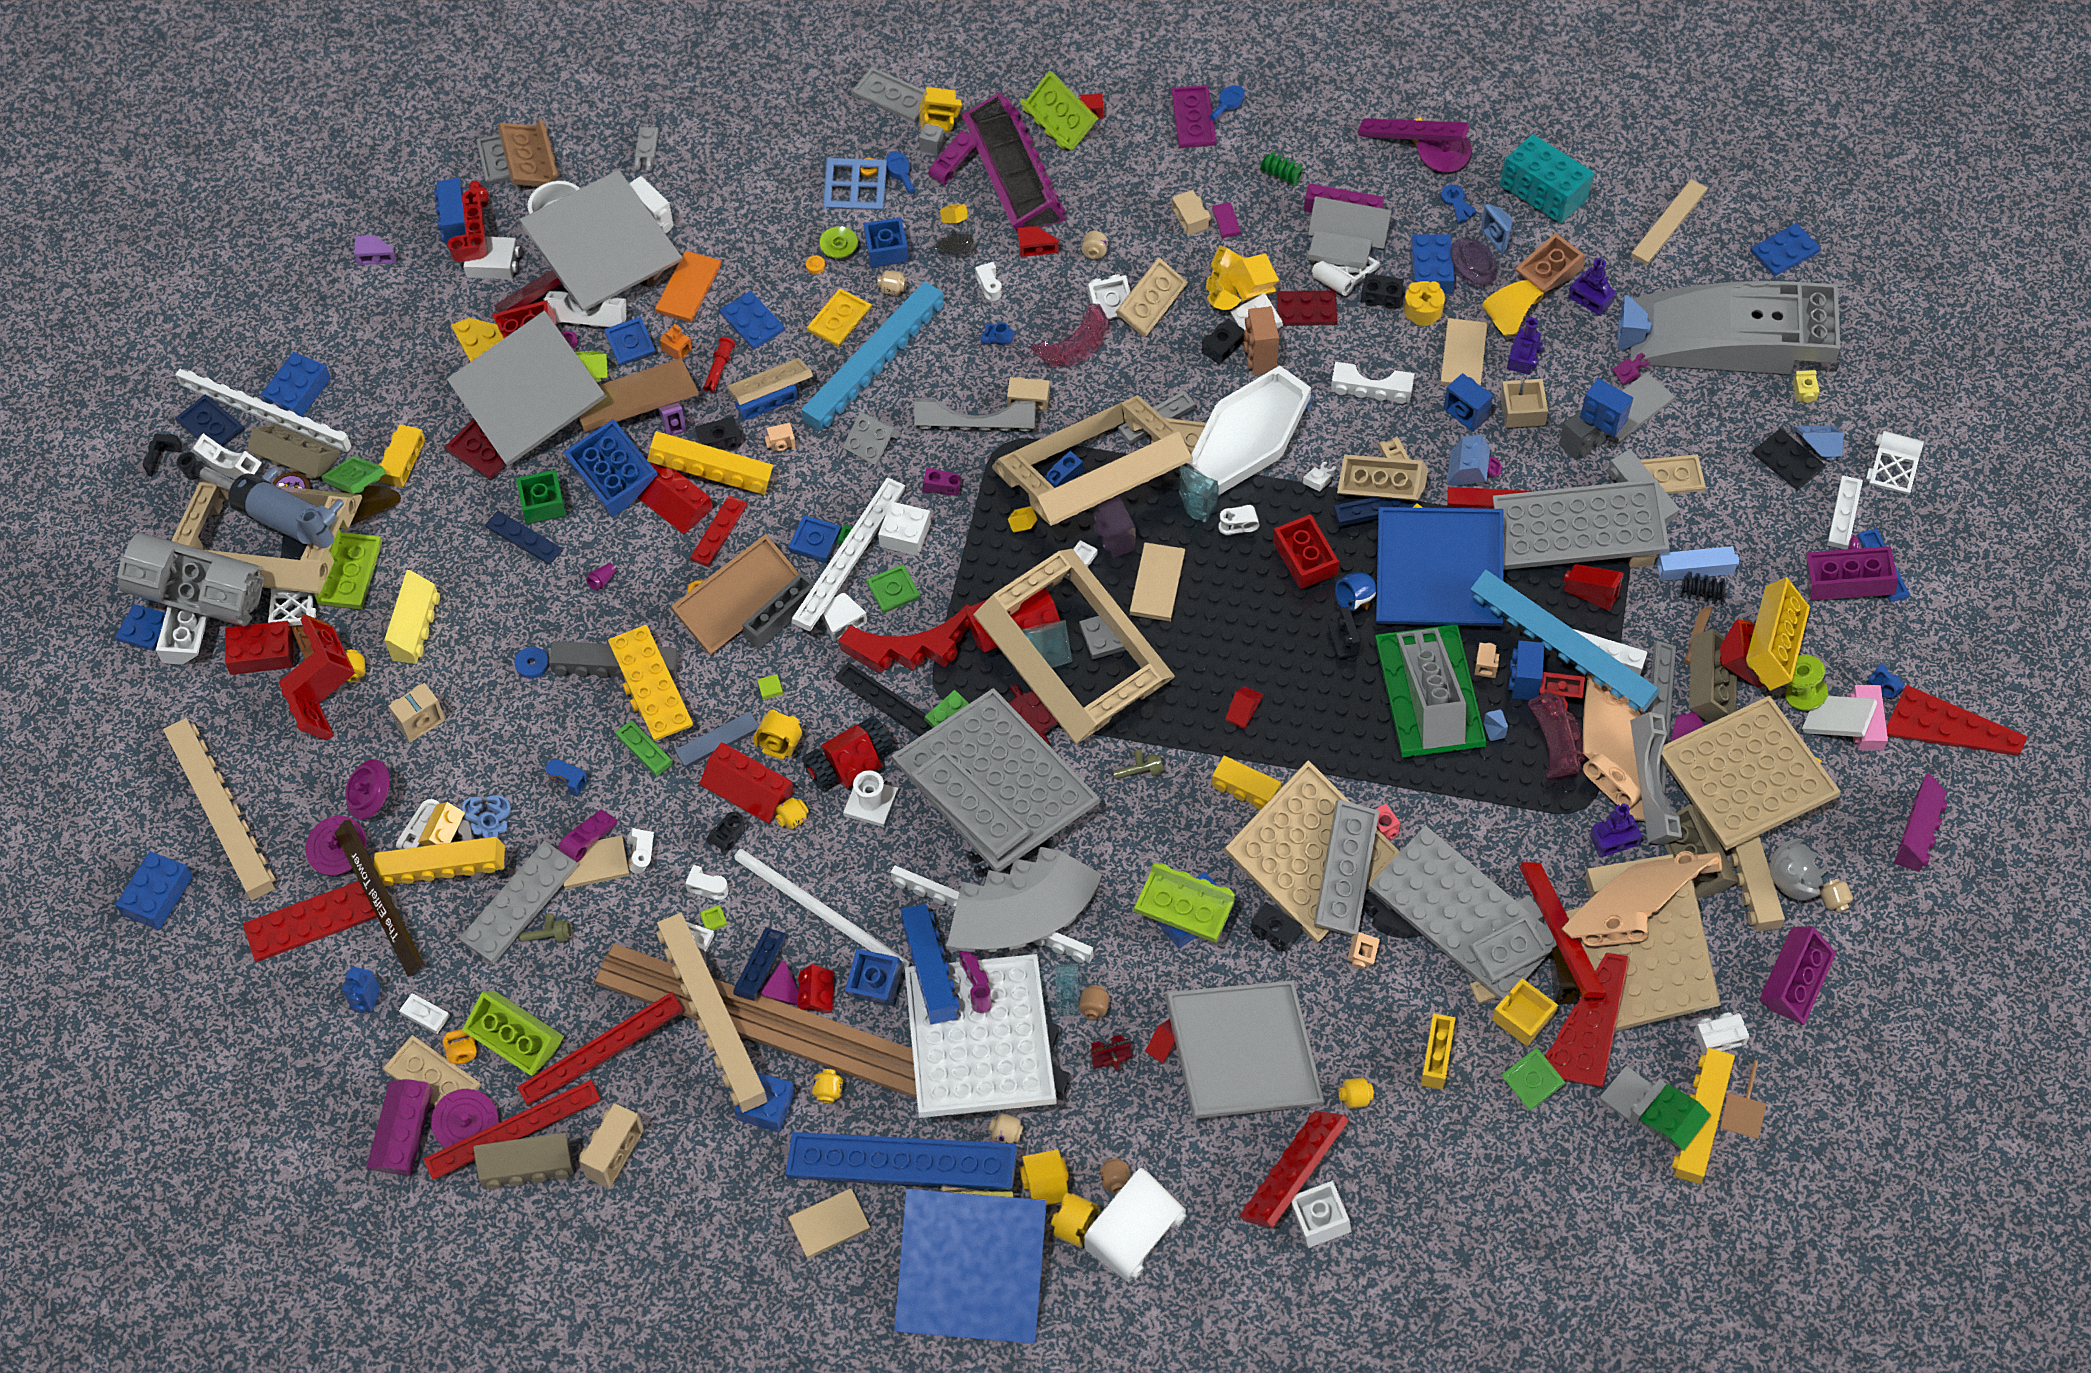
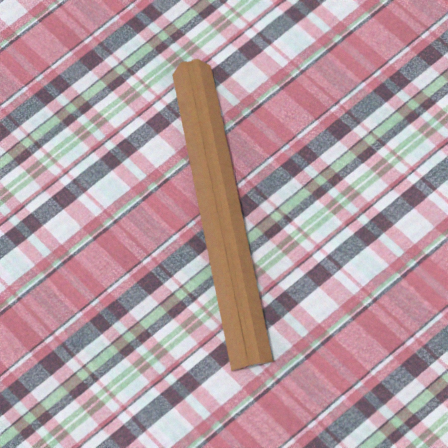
M615 943L612 945L593 984L649 1004L673 992L684 1010L680 1015L699 1020L698 1015H693L688 1003L691 1002L689 996L684 997L680 988V985L683 984L681 978L676 979L672 967L675 966L674 964ZM712 978L739 1036L917 1099L912 1048L759 994L755 1001L733 995L734 985Z

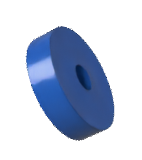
M527 647L516 655L514 664L520 676L534 679L542 676L547 671L549 660L544 650L538 647ZM530 661H535L532 665L528 664Z

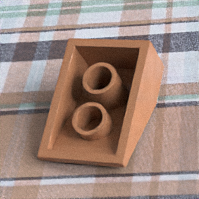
M1555 233L1515 268V271L1542 292H1547L1569 281L1584 268L1585 255Z

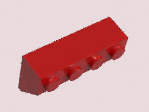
M649 462L658 475L637 498L685 535L713 510L711 498L675 469Z
M1046 587L1023 601L1019 610L1010 615L1025 635L1060 621L1054 601ZM987 600L964 609L976 646L984 653L998 647L973 616Z
M723 742L718 745L709 757L699 783L700 786L769 825L777 815V806L788 800L794 793L791 780Z

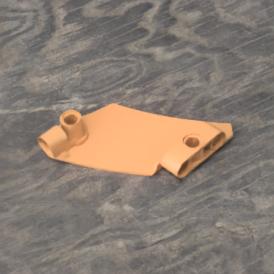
M1587 674L1583 716V754L1590 760L1584 764L1583 771L1617 805L1621 806V803H1626L1630 807L1629 813L1633 815L1635 820L1645 821L1630 720L1641 716L1639 711L1635 712L1626 705L1628 702L1620 698L1618 700L1609 693L1610 690L1605 686L1602 688L1597 686L1592 681L1593 678Z
M1683 851L1677 854L1675 858L1635 864L1595 894L1567 922L1562 930L1570 938L1581 937L1584 944L1588 946L1644 941L1647 938L1648 916H1651L1652 912H1657L1686 882L1697 877L1699 871L1701 874L1722 872L1720 853L1694 855L1692 852Z

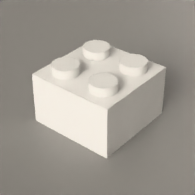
M891 501L878 534L880 547L919 556L931 525L930 511Z
M1333 1181L1298 1193L1290 1202L1308 1248L1352 1232L1350 1220Z

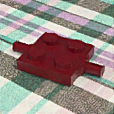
M1014 684L1015 689L1012 685L1010 690L1015 698L1009 702V705L1050 745L1051 743L1045 734L1050 729L1059 725L1033 690L1028 693H1022L1018 684Z

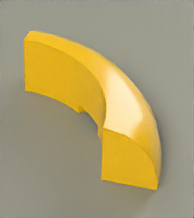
M1219 245L1210 268L1213 271L1211 276L1207 278L1206 290L1209 291L1207 299L1212 306L1221 310H1228L1237 306L1242 299L1238 297L1236 287L1233 288L1227 274L1244 257Z

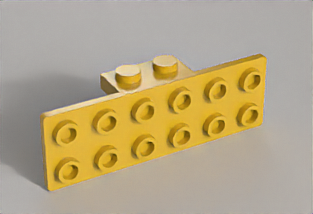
M644 625L610 638L608 640L609 645L624 676L625 683H622L625 694L631 695V707L634 712L638 711L640 717H643L653 740H659L693 726V722L648 626Z

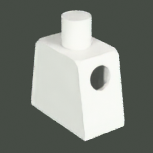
M845 593L833 597L821 615L834 642L844 634L850 625L859 628L867 623L866 612Z

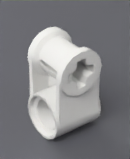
M1252 505L1227 508L1220 513L1221 521L1218 527L1219 531L1224 535L1253 532L1260 526L1255 508Z

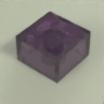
M1120 496L1097 504L1096 513H1094L1096 520L1094 528L1097 535H1101L1103 539L1102 543L1105 551H1109L1112 558L1134 551L1135 526Z

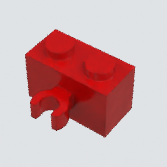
M1543 672L1539 693L1556 695V699L1551 704L1552 710H1555L1557 702H1562L1564 705L1563 711H1566L1568 703L1565 700V696L1583 698L1585 677Z

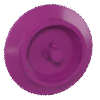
M1467 136L1464 142L1417 141V150L1422 161L1431 169L1439 172L1449 173L1458 171L1467 164L1471 156V145Z
M377 759L365 761L351 774L345 790L347 808L356 819L365 820L375 815L387 797L390 778L388 769L382 761Z
M332 816L324 819L312 829L306 841L305 853L309 864L317 872L335 876L344 874L352 869L334 834L344 820H351L366 849V834L362 826L354 819L347 816Z
M458 1089L445 1095L435 1106L431 1119L432 1131L439 1144L447 1148L498 1124V1113L491 1099L482 1092L473 1089Z

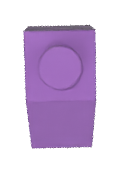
M355 236L354 255L358 265L397 263L394 250L377 236Z
M678 402L659 408L666 434L676 435L686 432L682 407Z

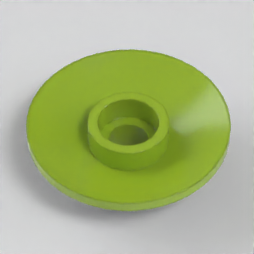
M837 226L826 230L821 235L819 243L822 252L827 256L844 258L851 255L857 249L858 238L853 230Z

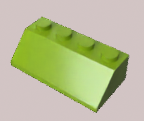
M482 991L462 1031L530 1076H534L554 1056L564 1037L496 991Z

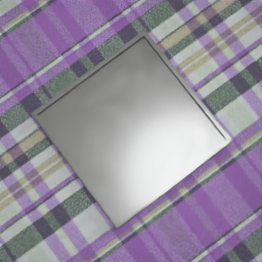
M620 170L519 219L520 225L582 312L682 261L680 253Z
M545 311L447 378L507 466L607 397Z
M1294 980L1166 992L1165 1000L1193 1119L1312 1107L1324 1104L1325 1101Z

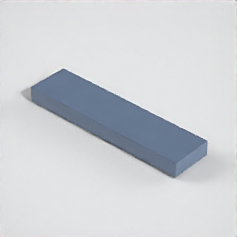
M748 712L675 749V752L686 769L710 757L721 742L731 746L753 735L759 725L751 712Z

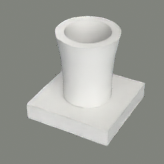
M863 771L854 779L853 790L843 815L885 827L896 799L898 788L884 784L883 778L877 772Z

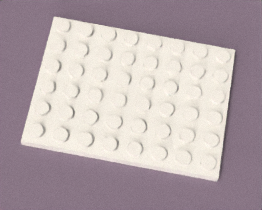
M1037 954L978 960L980 970H984L987 974L989 981L987 984L991 991V1008L984 1013H977L971 1007L970 990L972 984L961 967L960 962L948 963L950 975H947V977L953 980L955 992H952L953 997L957 996L960 1009L956 1010L957 1019L932 1025L929 1022L914 966L905 967L919 1118L1056 1104Z

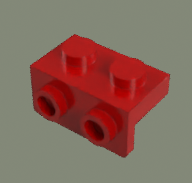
M814 964L802 969L798 975V1008L804 1011L812 1009L829 1014L833 1009L834 971Z

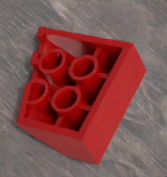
M547 300L492 314L503 338L512 334L543 311L548 314L556 326V313Z
M1738 619L1733 623L1720 646V662L1724 667L1756 687H1762L1765 684L1761 683L1756 672L1748 666L1746 661L1755 624L1751 621Z

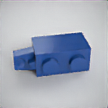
M351 966L350 970L347 971L342 991L353 1011L357 1013L372 1012L381 988L373 971Z

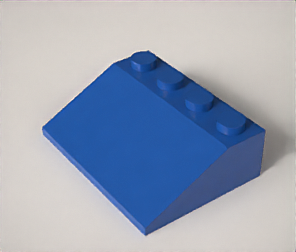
M614 419L563 452L570 467L611 518L628 508L658 475L656 470Z

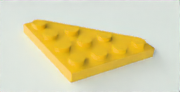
M466 318L451 325L470 362L504 339L497 324Z

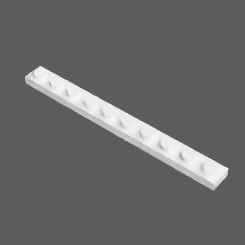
M179 369L175 374L180 385L203 395L206 394L210 398L342 451L348 452L352 447L348 435L343 431L330 429L327 425L315 423L308 417H300L290 410L280 409L275 404H267L257 397L247 396L242 391H235L224 384L214 383L211 379L199 377L192 371L187 372Z
M888 477L886 478L793 616L792 624L808 631L812 630L882 525L891 501L897 503L905 491L904 484Z
M894 865L891 871V879L895 886L901 889L909 888L920 897L928 896L937 904H947L955 910L959 896L958 891ZM1053 932L1052 936L1042 941L1039 939L1033 941L1038 946L1046 945L1051 947L1057 954H1068L1079 963L1087 962L1090 964L1093 958V947L1057 932Z

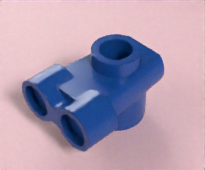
M1004 322L997 324L987 323L985 331L981 335V343L990 345L991 343H999L1002 346H1006L1012 343L1015 332L1009 329L1008 324Z
M1880 663L1867 682L1871 685H1881V692L1884 697L1892 698L1897 696L1905 684L1900 681L1897 675L1888 671L1889 668Z

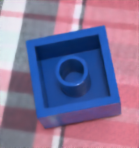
M902 217L863 223L870 267L909 262Z
M1462 373L1447 386L1443 410L1474 432L1489 419L1493 395L1489 390L1478 385L1474 379Z
M1598 378L1585 394L1580 418L1586 423L1601 429L1604 433L1615 437L1628 421L1633 397Z
M1518 641L1517 649L1513 648L1509 668L1511 677L1509 678L1508 690H1512V698L1537 701L1543 676L1544 643Z
M856 948L845 992L853 998L893 1006L904 963L899 957Z
M756 1072L765 1091L767 1102L743 1113L739 1105L736 1106L734 1110L736 1119L780 1133L795 1095L794 1085L792 1082Z

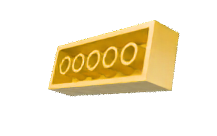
M1788 577L1765 586L1746 658L1748 666L1756 672L1761 683L1765 684L1770 691L1792 682L1810 606Z

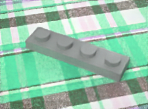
M1182 391L1153 407V409L1163 418L1177 419L1194 410L1196 404L1185 391ZM1127 422L1118 427V432L1129 445L1149 435L1143 428L1133 431L1128 427Z

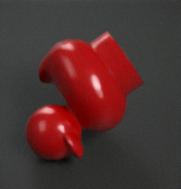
M471 181L468 186L469 190H476L479 193L482 207H487L489 205V191L487 188L482 187L479 181Z

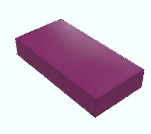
M1231 202L1213 205L1212 211L1221 238L1241 235Z

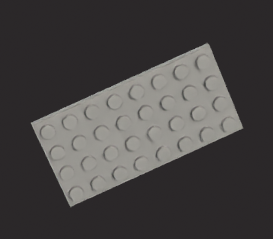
M1658 479L1493 496L1494 509H1504L1503 570L1669 553L1670 548Z
M1426 825L1368 887V889L1500 1001L1506 995L1509 996V992L1521 978L1526 981L1547 956L1491 984L1469 948L1471 943L1527 915L1549 952L1551 953L1552 947L1557 946L1548 927Z

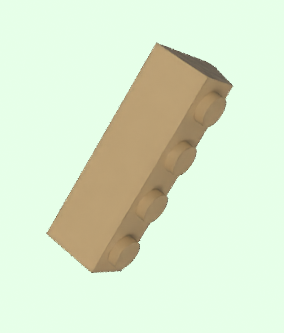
M1344 454L1337 493L1417 501L1425 489L1428 467L1421 460Z

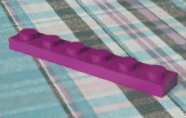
M1363 118L1357 132L1361 137L1464 142L1470 127L1467 122Z

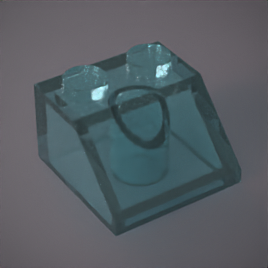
M1181 466L1179 493L1188 515L1196 520L1207 521L1217 505L1218 481L1185 466Z
M1065 620L1021 629L1051 668L1072 662Z

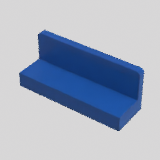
M792 384L741 405L735 402V406L742 420L746 421L798 400L797 389Z

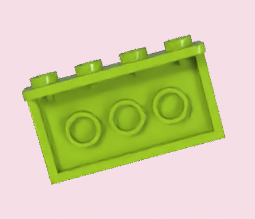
M1051 71L1046 74L1027 100L1021 98L1019 101L1023 105L1022 109L1026 113L1032 114L1034 116L1033 120L1038 125H1043L1045 133L1052 138L1054 137L1057 140L1055 143L1062 149L1068 148L1073 150L1098 119Z
M339 528L329 550L334 563L320 594L313 593L318 605L363 610L382 544L381 536L344 533Z
M1153 863L1150 875L1134 907V912L1217 943L1234 905L1235 894L1229 888L1218 887L1206 879L1194 878L1187 872L1173 870L1163 863Z

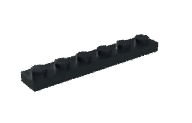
M848 662L836 674L835 680L918 737L932 729L924 720L927 714Z

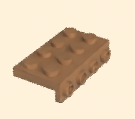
M538 119L536 126L499 123L498 131L512 184L542 186L557 180L558 169L555 168V158L551 153V142L548 140L547 127L544 126L543 120Z

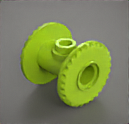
M1808 654L1798 655L1792 682L1787 683L1788 686L1785 691L1786 700L1791 707L1802 711H1809L1818 708L1826 701L1828 688L1822 681L1825 675V667L1819 658Z

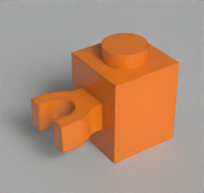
M674 324L668 332L661 336V350L676 360L683 359L692 350L691 339L681 333V327Z

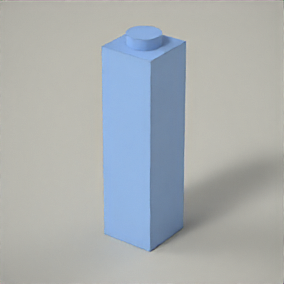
M1733 546L1659 554L1657 560L1661 581L1683 579L1688 571L1692 572V578L1696 573H1700V577L1704 575L1734 574L1736 566H1739L1738 554H1735Z

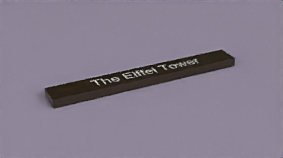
M344 820L334 834L407 976L411 977L420 970L424 962L351 820Z

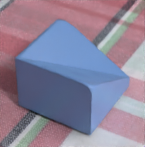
M1501 709L1487 712L1485 714L1484 726L1490 741L1505 738L1508 725Z

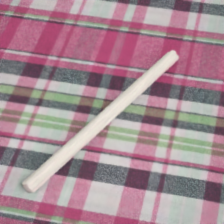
M739 849L734 856L736 861L871 952L899 957L904 963L902 973H905V967H910L908 960L743 849Z

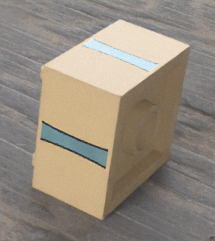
M425 683L417 685L411 692L400 699H395L388 705L396 726L409 743L445 721L438 699Z

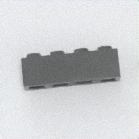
M801 572L742 624L744 637L758 649L762 648L792 621L793 616L815 583Z

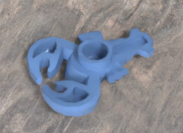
M500 795L487 797L486 801L495 803L487 804L488 808L495 814L485 811L479 816L476 814L481 810L482 804L474 806V804L482 802V799L480 797H469L461 806V811L465 812L464 820L473 822L471 827L475 835L490 838L497 837L498 833L506 832L507 821L499 823L501 820L506 819L511 812L510 803L505 797Z

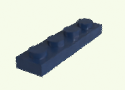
M1373 497L1334 505V513L1338 525L1344 526L1378 519L1379 507H1413L1418 503L1414 500Z
M498 510L485 524L486 528L548 565H551L562 552V547Z
M765 927L734 987L733 995L755 1001L786 940V933Z

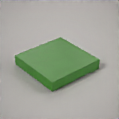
M904 564L866 579V583L883 614L921 598Z
M1537 1047L1501 1075L1529 1111L1536 1108L1566 1084Z

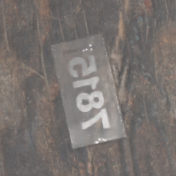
M1853 637L1846 656L1876 667L1881 663L1888 668L1894 650Z

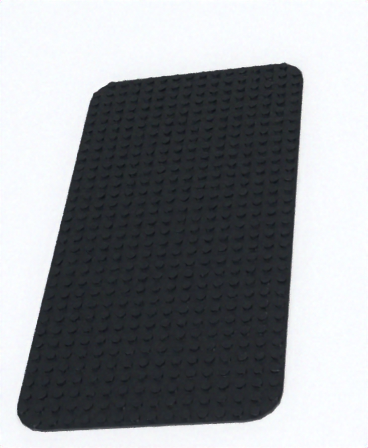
M1015 439L1002 444L992 452L985 466L945 622L955 616L966 604L973 606L989 599L994 593L1058 551L1074 549L1080 540L1098 549V554L1090 563L1088 569L1175 677L1141 700L1139 697L1114 714L1109 723L1094 732L1093 735L1220 757L1226 756L1232 759L1299 770L1309 760L1325 775L1551 814L1575 813L1587 808L1597 798L1600 788L1583 771L1584 764L1590 760L1583 754V716L1587 674L1583 676L1574 669L1575 665L1570 662L1566 664L1561 661L1555 651L1551 650L1549 652L1544 649L1543 672L1585 677L1583 698L1565 696V700L1568 703L1566 711H1563L1564 705L1562 702H1557L1555 710H1552L1551 704L1556 699V695L1539 693L1537 701L1512 698V690H1508L1509 678L1511 677L1509 668L1513 648L1517 649L1518 641H1540L1536 638L1534 640L1528 638L1520 627H1512L1506 622L1507 618L1504 616L1503 626L1458 625L1486 738V747L1418 756L1412 755L1411 757L1402 758L1377 652L1375 635L1448 625L1376 624V592L1367 610L1362 605H1359L1358 608L1351 611L1361 641L1359 654L1338 658L1328 628L1329 621L1337 620V617H1340L1341 607L1336 598L1335 586L1337 581L1353 572H1363L1372 577L1377 589L1378 519L1339 526L1334 513V505L1373 497L1338 494V488L1325 486L1319 492L1303 484V482L1256 474L1217 495L1215 492L1208 491L1198 480H1193L1187 473V463L1052 526L1034 510L1037 521L1033 527L1013 532L1008 518L1014 510L1031 506L1029 495L1020 485L1011 488L992 469V465L997 459L1039 439ZM1074 445L1031 466L1045 478L1048 471L1071 451L1083 461L1085 472L1080 475L1082 476L1128 454ZM1417 501L1423 508H1460ZM1252 505L1255 508L1260 525L1257 530L1232 535H1224L1219 531L1220 513L1224 509ZM1311 514L1339 561L1338 574L1300 589L1273 543L1274 528ZM1144 543L1185 549L1171 622L1130 615ZM1629 557L1503 570V581L1570 628L1621 643L1630 577ZM1575 564L1624 573L1619 595L1610 611L1564 591L1566 582H1563L1567 571H1572ZM1065 577L1054 587L1046 586L1054 601L1060 621L1026 636L1084 708L1142 668L1127 650L1092 659L1080 629L1079 621L1099 616L1074 583ZM971 628L965 631L960 642L955 643L958 653L952 662L943 667L934 661L932 684L942 701L954 690L969 704L993 688L1008 703L1015 698L1010 690L1012 685L1015 689L1014 684H1018L1022 693L1032 691L999 647L984 653L976 646ZM1479 643H1492L1496 645L1495 653L1499 654L1495 678L1474 675ZM1244 686L1263 694V698L1245 729L1225 721L1235 692ZM1501 709L1508 725L1506 736L1502 739L1490 741L1484 726L1485 714ZM1060 724L1054 727V728H1058V729H1063V728L1060 726Z

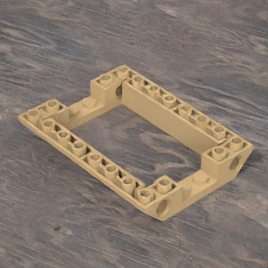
M1137 395L997 459L992 465V469L1011 488L1020 485L1028 493L1031 507L1052 526L1133 487L1148 482L1159 475L1165 474L1176 467L1182 466L1191 461L1192 456L1179 431ZM1124 421L1128 423V427L1133 431L1143 428L1153 439L1152 444L1056 488L1031 466L1104 431L1115 428L1117 425L1124 423Z
M208 481L199 482L171 541L203 550L204 546L198 538L209 514L219 515L224 499L228 500L229 491ZM277 486L318 507L322 505L329 509L337 499L342 500L344 505L335 514L337 519L329 527L334 539L339 528L349 529L362 499L360 494ZM313 543L307 544L300 560L205 550L262 566L263 570L260 572V575L264 576L263 588L320 594L334 563L329 552L331 545L327 548H319L313 545Z
M1073 549L1058 551L994 593L973 614L1075 745L1109 723L1114 714L1139 697L1141 700L1175 677ZM1068 574L1070 580L1142 668L1084 708L1010 616L1019 610L1023 601L1048 585L1054 587Z

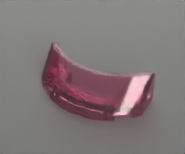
M1090 303L1087 306L1082 323L1067 339L1052 345L1043 340L1038 344H1031L1029 347L1045 363L1056 366L1078 364L1087 357L1092 356L1104 340L1103 335L1108 327L1109 320L1100 304Z
M1546 691L1528 701V706L1538 719L1548 744L1550 762L1548 772L1546 773L1547 778L1580 772L1582 769L1580 762L1585 760L1583 740L1573 714L1569 713L1565 708L1564 700L1559 695Z

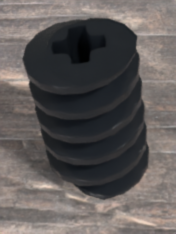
M1688 571L1682 581L1680 596H1682L1684 591H1687L1688 598H1690L1692 593H1695L1696 599H1699L1700 595L1703 594L1704 601H1707L1709 596H1711L1713 603H1715L1717 598H1720V603L1722 604L1726 590L1725 578H1721L1717 583L1715 576L1709 581L1708 575H1704L1701 579L1700 573H1696L1692 578V572Z

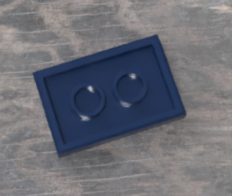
M206 394L175 418L176 422L197 440L202 434H205L222 447L245 430L242 424Z

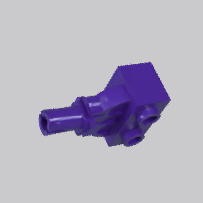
M1596 258L1593 262V268L1590 267L1586 273L1583 272L1570 286L1568 297L1601 317L1614 302L1616 290L1608 283L1607 273L1604 271L1606 261H1602V258Z
M1528 318L1525 328H1519L1508 359V370L1530 375L1531 369H1536L1539 359L1536 357V353L1540 354L1543 347V342H1540L1541 333L1536 330L1538 324L1536 318Z
M1626 803L1616 806L1615 811L1610 814L1611 820L1607 818L1606 822H1598L1591 829L1589 836L1599 858L1640 846L1643 836L1633 815L1629 813L1630 807Z

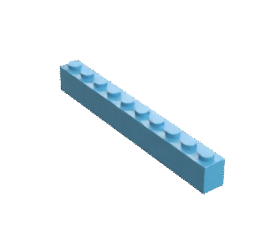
M924 281L801 409L802 420L819 431L829 427L833 423L834 418L844 412L846 405L857 398L860 390L867 388L871 379L882 372L883 366L887 362H891L900 349L902 350L906 347L908 340L912 336L915 337L919 333L923 324H928L932 315L943 308V292Z
M1485 569L1472 586L1471 592L1474 595L1472 598L1481 605L1485 603L1490 606L1489 610L1497 616L1503 615L1507 618L1506 622L1514 628L1520 627L1523 629V633L1531 640L1536 638L1541 643H1544L1545 650L1549 652L1551 650L1555 651L1561 661L1566 664L1570 662L1575 665L1574 669L1583 676L1586 674L1593 678L1592 681L1601 688L1605 686L1610 690L1609 693L1618 700L1622 698L1627 701L1626 705L1633 711L1637 712L1640 710L1644 713L1659 694L1658 687Z

